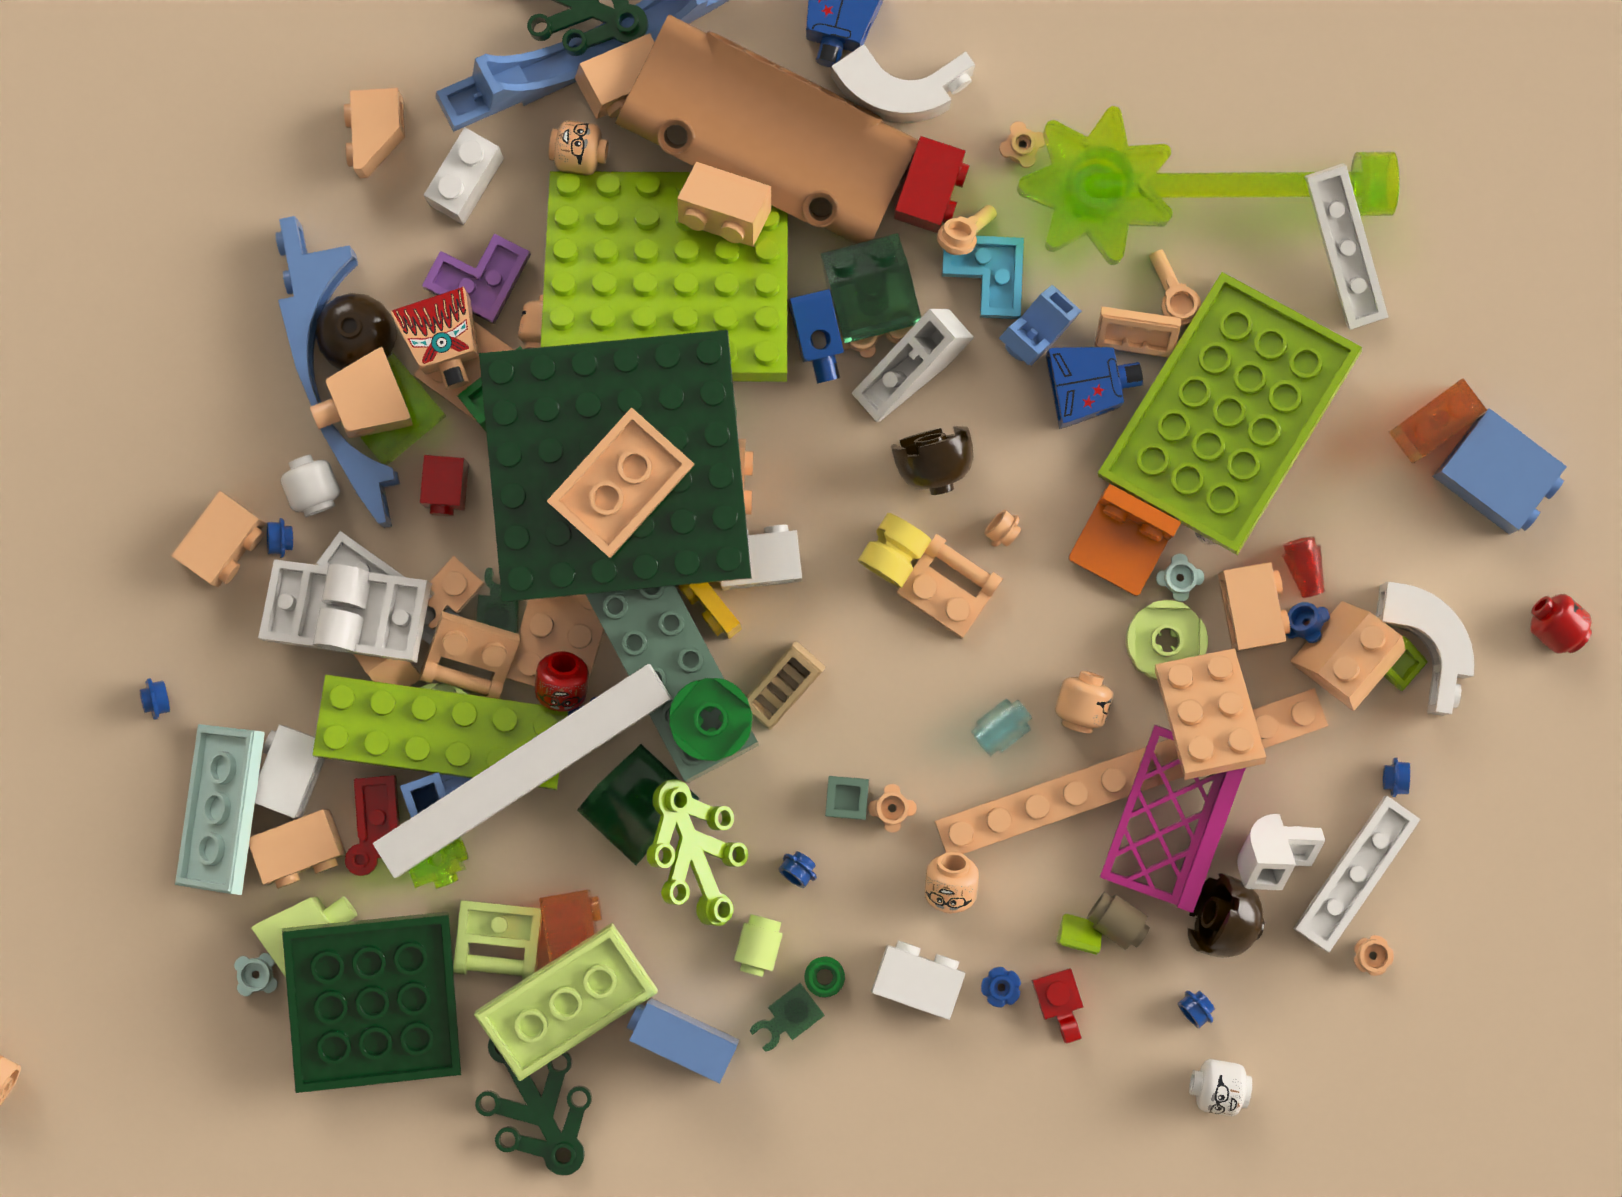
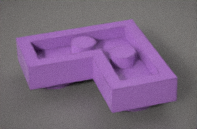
M494 234L476 268L440 251L422 287L435 295L464 287L470 296L473 314L495 324L531 253Z

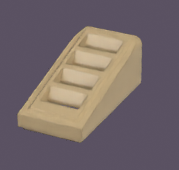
M795 641L747 695L753 716L771 730L826 668L824 664L799 642ZM792 657L811 672L807 677L789 662ZM781 669L799 684L796 690L778 674ZM770 682L789 697L785 702L767 687ZM759 694L764 696L778 709L774 714L756 699Z

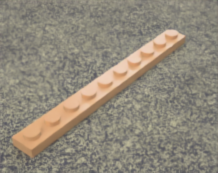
M1315 688L1253 709L1264 748L1328 726ZM1167 739L1157 743L1154 753L1161 766L1179 758L1173 740ZM1146 747L934 821L945 853L958 852L965 854L1128 797ZM1152 758L1147 772L1157 768ZM1180 764L1164 771L1168 782L1184 777ZM1160 774L1144 780L1140 789L1141 792L1164 784Z

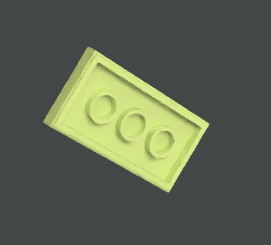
M611 923L477 1009L474 1016L518 1080L521 1081L657 994L658 989L614 924Z

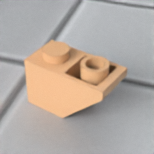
M398 88L350 91V103L344 104L346 128L352 129V142L346 143L348 167H353L359 178H368L405 138L403 97Z

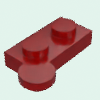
M396 775L354 779L357 833L360 844L353 845L345 855L346 868L354 875L364 876L375 870L378 858H381L373 843L400 826Z

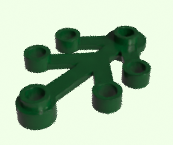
M552 0L570 9L549 17L544 14H535L530 17L527 23L529 33L537 41H545L555 32L592 18L606 23L585 33L579 29L568 30L563 35L562 43L567 53L572 56H580L588 48L614 38L620 43L626 44L644 36L648 30V18L645 12L639 6L629 4L628 0H612L614 8L600 3L599 0ZM628 17L633 18L634 23L628 28L621 26L624 19ZM541 22L547 24L544 31L534 32L536 24ZM576 37L582 39L578 47H569L571 39Z
M490 1039L488 1043L490 1056L495 1061L505 1064L526 1104L501 1098L496 1092L487 1090L476 1098V1110L483 1116L498 1114L537 1125L546 1139L541 1140L520 1135L516 1128L506 1126L496 1134L495 1144L497 1148L502 1152L518 1150L543 1157L547 1168L557 1175L564 1176L576 1172L582 1165L585 1156L584 1147L577 1137L584 1112L592 1102L591 1091L585 1086H575L569 1091L567 1104L570 1109L562 1132L553 1118L565 1074L572 1067L571 1055L567 1051L562 1054L567 1060V1067L564 1070L555 1069L552 1061L547 1064L549 1073L541 1096L530 1075L521 1081L518 1080ZM582 1091L586 1094L587 1102L585 1105L577 1106L573 1103L572 1095L574 1092ZM484 1096L494 1098L496 1105L493 1110L487 1111L483 1109L481 1100ZM511 1132L515 1136V1144L510 1147L503 1145L501 1142L502 1133ZM564 1147L571 1152V1159L568 1162H561L557 1159L556 1152L559 1148Z

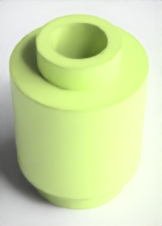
M750 914L748 924H743L734 961L741 963L740 971L763 977L765 969L773 971L783 933L779 932L782 922Z

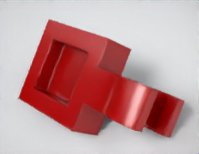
M1069 968L1031 980L1044 1020L1056 1016L1064 1043L1067 1044L1082 1039L1072 1011L1084 1006L1072 969Z

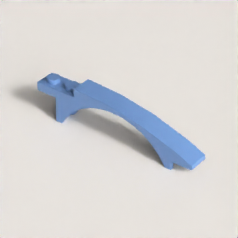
M642 0L636 5L645 12L648 18V30L645 35L650 33L655 42L669 14L689 24L729 0ZM630 17L624 19L621 26L624 28L632 26L634 19ZM578 37L571 39L569 47H578L582 39ZM614 38L588 48L580 56L568 54L562 42L516 55L494 56L484 54L475 58L471 77L436 91L435 97L454 132L522 102L523 106L575 83L579 63L619 47L624 43H620Z
M295 216L279 219L281 231L276 232V242L280 255H286L289 270L283 271L285 288L287 293L293 294L294 297L279 299L278 302L296 370L309 402L313 406L322 402L314 372L317 318L336 288L358 266L356 253L350 245L307 253L302 224ZM333 424L321 428L325 439L357 495L377 523L384 528L392 527L385 487L400 485L398 472L394 471L392 467L374 461L359 452L342 437Z

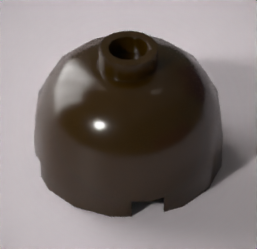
M349 293L334 298L324 306L317 318L315 336L319 351L326 360L335 368L342 370L383 347L387 360H389L395 340H397V329L394 318L381 302L369 295Z
M953 426L955 434L951 435L943 433L942 428L933 429L901 439V447L895 444L891 445L894 461L901 477L907 484L917 489H930L931 495H940L954 490L953 483L965 477L971 468L974 457L973 444L968 427Z
M1220 873L1218 874L1220 878L1214 879L1210 877L1203 884L1194 912L1189 913V916H1197L1194 930L1188 928V938L1191 946L1196 951L1224 958L1240 955L1250 948L1262 935L1265 922L1262 904L1257 893L1253 889L1245 888L1239 879Z

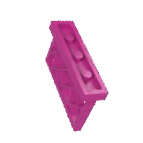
M1154 724L1100 878L1177 905V908L1193 913L1246 768L1212 774L1201 780L1197 777L1194 778V783L1173 792L1164 771L1180 764L1179 758L1161 766L1154 753L1159 736L1174 741L1171 730ZM1152 758L1157 768L1147 772ZM1160 774L1169 794L1147 804L1140 790L1144 780ZM1212 781L1208 794L1206 795V792L1202 785ZM1198 787L1205 801L1202 811L1186 818L1176 797ZM1137 797H1139L1143 806L1133 811ZM1172 799L1181 820L1159 830L1150 809ZM1146 811L1155 832L1133 842L1127 829L1129 819ZM1198 819L1193 833L1188 823ZM1185 826L1191 839L1188 849L1172 856L1162 835ZM1125 834L1129 844L1119 849ZM1158 838L1168 858L1146 868L1136 847ZM1132 850L1141 870L1127 877L1111 872L1116 856ZM1184 857L1179 871L1175 861ZM1171 864L1177 876L1172 893L1156 888L1149 873ZM1145 876L1148 885L1135 879Z

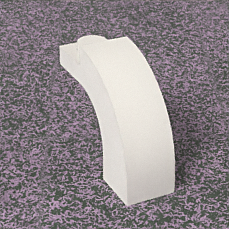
M863 44L831 66V78L848 100L868 109L883 120L896 123H914L932 119L948 111L951 98L947 92L950 91L952 94H956L967 87L972 81L970 77L973 75L975 64L967 52H964L928 77L919 80H903L884 71L865 44Z
M1386 582L1380 585L1376 617L1390 627L1404 629L1416 635L1426 645L1431 655L1433 672L1427 713L1441 716L1452 714L1453 708L1459 706L1461 699V685L1456 684L1457 678L1465 679L1474 676L1472 644L1463 623L1444 601L1426 590L1395 582Z

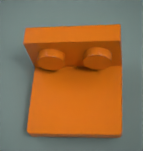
M1109 484L1104 489L1068 559L1124 591L1138 596L1167 542L1174 537L1181 522Z

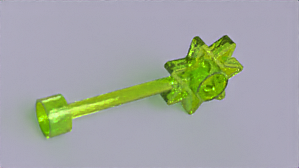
M1111 106L1103 114L1088 137L1056 120L1048 121L1043 131V138L1051 165L1023 176L1018 183L1017 192L1024 198L1054 209L1045 240V248L1048 251L1056 252L1087 235L1107 263L1117 265L1125 253L1129 225L1163 227L1168 224L1173 212L1162 198L1310 197L1304 176L1315 172L1158 173L1168 161L1171 155V148L1166 144L1128 146L1122 112L1117 106ZM1356 152L1352 160L1351 172L1348 173L1360 216H1393L1399 196V166L1395 152Z

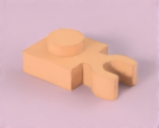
M455 556L430 581L432 583L431 590L435 594L429 599L427 608H433L436 615L428 626L435 630L442 611L445 612L448 607H451L458 614L485 585Z

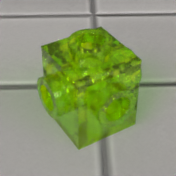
M461 837L438 851L442 855V861L439 865L434 863L433 854L409 870L415 888L434 882L435 888L439 889L459 881L457 873L466 870L463 861L469 859Z

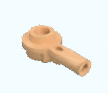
M986 205L968 219L961 216L949 219L938 230L937 241L939 245L952 255H963L972 252L977 242L976 233L996 218L997 212L995 208L991 205Z
M1163 249L1149 255V258L1166 291L1162 299V313L1164 316L1181 318V326L1188 325L1201 306L1200 297L1194 290L1187 287L1186 284H1179Z

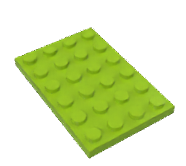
M1221 272L1098 471V476L1238 555L1360 356L1362 347Z

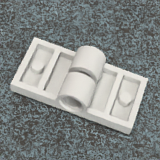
M274 559L258 638L268 642L417 663L432 583L422 579L371 573L357 567L341 564H329L327 567Z

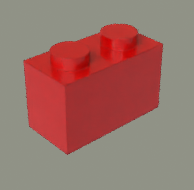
M920 136L895 209L894 219L938 233L942 223L953 218L957 202L950 199L955 186L963 188L970 165L963 163L966 151Z

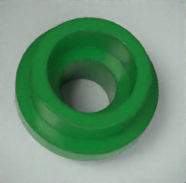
M827 956L818 957L812 960L805 970V984L814 995L824 998L831 997L837 994L844 985V969L834 958ZM822 969L830 970L833 975L832 981L825 985L817 980V973Z

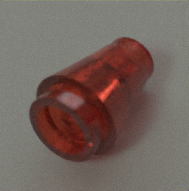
M1303 537L1283 544L1285 553L1282 554V558L1298 590H1300L1301 597L1306 598L1324 593L1321 545H1316L1315 537Z

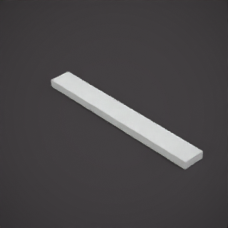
M647 664L375 841L373 845L392 876L397 878L672 700V697L651 664Z

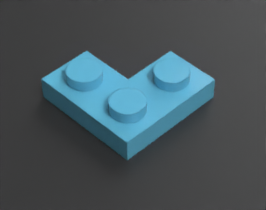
M976 236L977 242L973 251L963 255H952L943 249L942 277L982 278L980 318L1019 319L1021 317L1024 238Z

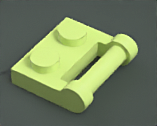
M461 900L453 973L467 974V971L522 976V980L535 973L538 965L543 908ZM470 943L525 948L524 960L469 954Z

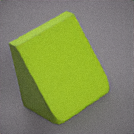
M1403 635L1406 651L1384 675L1400 691H1403L1428 663L1409 639Z
M1064 914L1056 942L1062 946L1097 955L1101 949L1102 934L1093 928L1094 923L1088 919Z

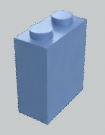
M1489 408L1479 414L1432 477L1506 533L1511 534L1520 530V528L1526 531L1535 522L1540 514L1536 507L1544 497L1550 499L1559 490L1564 482L1560 475L1567 466Z
M653 998L647 1002L646 1006L640 1004L635 1008L627 1025V1029L633 1031L629 1041L719 1084L739 1042V1039Z

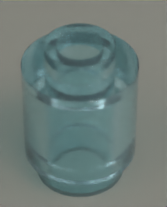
M1005 698L977 720L976 724L978 726L970 732L984 751L991 757L997 751L1002 753L1028 733L1031 728L1027 722L1032 717L1018 699L1011 703Z

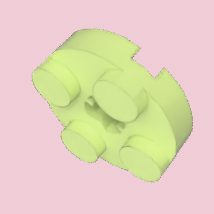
M1174 600L1156 601L1137 612L1129 624L1126 633V649L1135 669L1144 673L1149 678L1157 680L1155 664L1206 654L1208 634L1201 618L1199 619L1196 613L1190 610V607ZM1161 630H1170L1171 637L1177 638V646L1170 647L1172 652H1164L1162 646L1156 644V636H1162Z

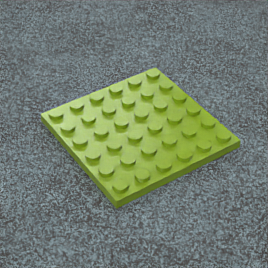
M550 171L540 347L728 330L733 381L787 382L788 213L771 205V212L754 246L751 247L742 243H732L721 236L703 230L696 231L685 224L679 223L677 198L691 172L595 171L592 175L587 176Z

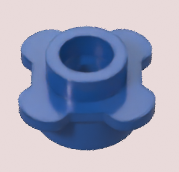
M1309 602L1296 604L1288 613L1290 633L1286 634V636L1290 639L1296 637L1304 638L1308 643L1319 641L1322 637L1320 632L1322 626L1330 618L1328 610L1325 607L1316 608L1315 605ZM1310 621L1308 625H1304L1305 622Z
M151 678L145 681L146 688L139 690L144 713L152 712L153 720H156L159 714L170 712V706L164 681L152 683Z

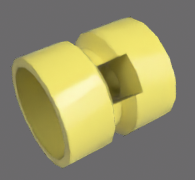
M887 513L876 530L878 540L869 541L858 562L885 581L902 588L913 571L910 562L912 559L921 558L931 539L904 519L892 513Z

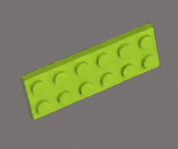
M325 675L312 755L318 758L428 773L439 772L442 775L472 779L566 718L568 711H553L539 704ZM559 773L537 788L557 790Z

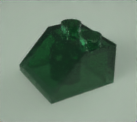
M898 233L820 254L826 286L831 292L844 344L914 326L920 320L921 315L908 262Z
M640 744L594 788L577 811L632 863L637 865L647 855L648 848L653 844L661 816L653 806V794L656 788L663 782L670 779H679ZM691 791L692 798L699 800L700 798Z

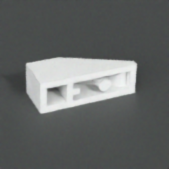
M929 309L855 388L852 394L874 420L880 422L946 368L974 339V336L949 309Z

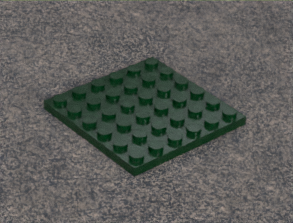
M728 330L479 353L502 602L752 579ZM632 407L695 465L617 552L609 558L551 506L547 500Z

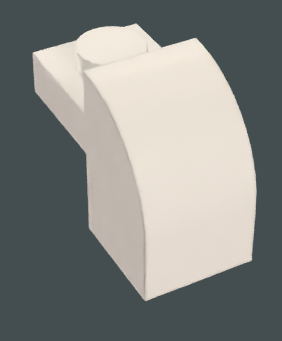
M1270 814L1258 819L1253 825L1237 858V866L1244 887L1247 889L1283 890L1295 866H1312L1325 842L1322 829L1283 826L1280 814Z

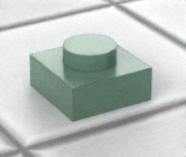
M829 776L825 816L866 820L869 779Z

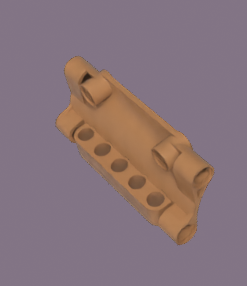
M670 14L667 16L615 124L659 145L667 154L692 166L699 162L771 186L772 206L812 226L823 227L865 249H868L919 141L882 122L883 119L868 109L721 35L710 31L706 33ZM671 125L682 126L688 135L687 142L683 144L671 142L667 136L668 127ZM818 197L826 198L832 205V211L824 216L816 215L810 208L811 201Z

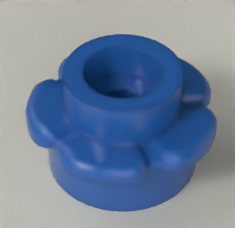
M279 518V522H267V553L279 554L280 558H284L285 550H293L292 526H285L284 519Z
M1393 758L1392 765H1384L1383 789L1390 790L1392 797H1396L1397 794L1408 795L1410 789V763L1398 762V758Z
M798 851L794 855H784V862L778 870L788 881L800 888H805L810 880H816L817 876L812 872L816 865L809 857Z
M996 967L991 969L988 977L982 980V994L987 996L988 1003L994 1007L1002 1008L1005 1004L1012 1005L1020 997L1019 986L1021 981L1014 971H1006L1004 967ZM1003 983L1005 985L1004 991L998 990L999 984Z
M1187 990L1185 997L1178 1002V1006L1185 1017L1196 1028H1200L1207 1021L1210 1024L1213 1023V1017L1210 1013L1215 1008L1211 1001L1201 991L1194 994Z

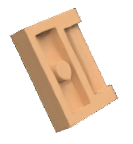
M936 534L914 566L903 587L899 588L896 594L963 639L1003 578L995 572L990 575L946 545L945 542L947 540ZM935 557L980 586L982 589L976 598L931 568L930 565Z
M442 611L424 659L419 680L427 683H432L435 680L483 694L485 697L500 699L505 679L520 643V634ZM441 657L492 671L489 680L441 666L438 663Z

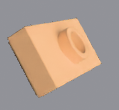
M1102 306L1094 347H1112L1114 350L1169 358L1177 344L1181 318Z

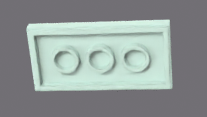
M198 724L175 885L242 895L265 732Z

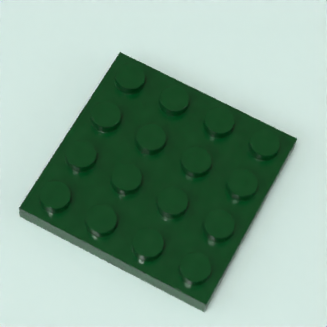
M448 912L282 928L296 1093L461 1075Z

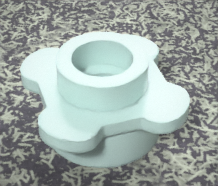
M1176 554L1171 558V564L1165 570H1160L1157 573L1156 582L1159 586L1168 588L1173 593L1174 600L1183 602L1189 598V592L1195 585H1201L1204 582V573L1188 562L1186 555ZM1178 574H1182L1184 576L1183 581L1180 582L1177 580L1176 577Z
M262 953L258 958L251 959L241 956L235 961L234 968L237 970V980L239 983L237 990L241 995L250 996L253 992L262 990L266 993L275 991L278 981L273 977L272 967L275 962L269 953ZM254 971L260 973L259 978L256 979L252 976Z

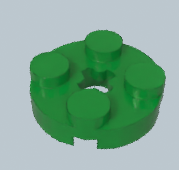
M704 678L690 682L677 693L670 707L669 725L674 741L686 754L698 760L716 762L733 756L745 745L751 734L753 714L747 697L736 685L725 679ZM715 708L721 711L718 719L722 725L718 730L714 727L709 728L707 731L701 728L704 720L700 717V714L704 709L708 712H712Z

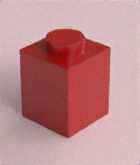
M424 455L420 504L425 508H430L431 515L454 516V510L465 511L469 463L465 458Z

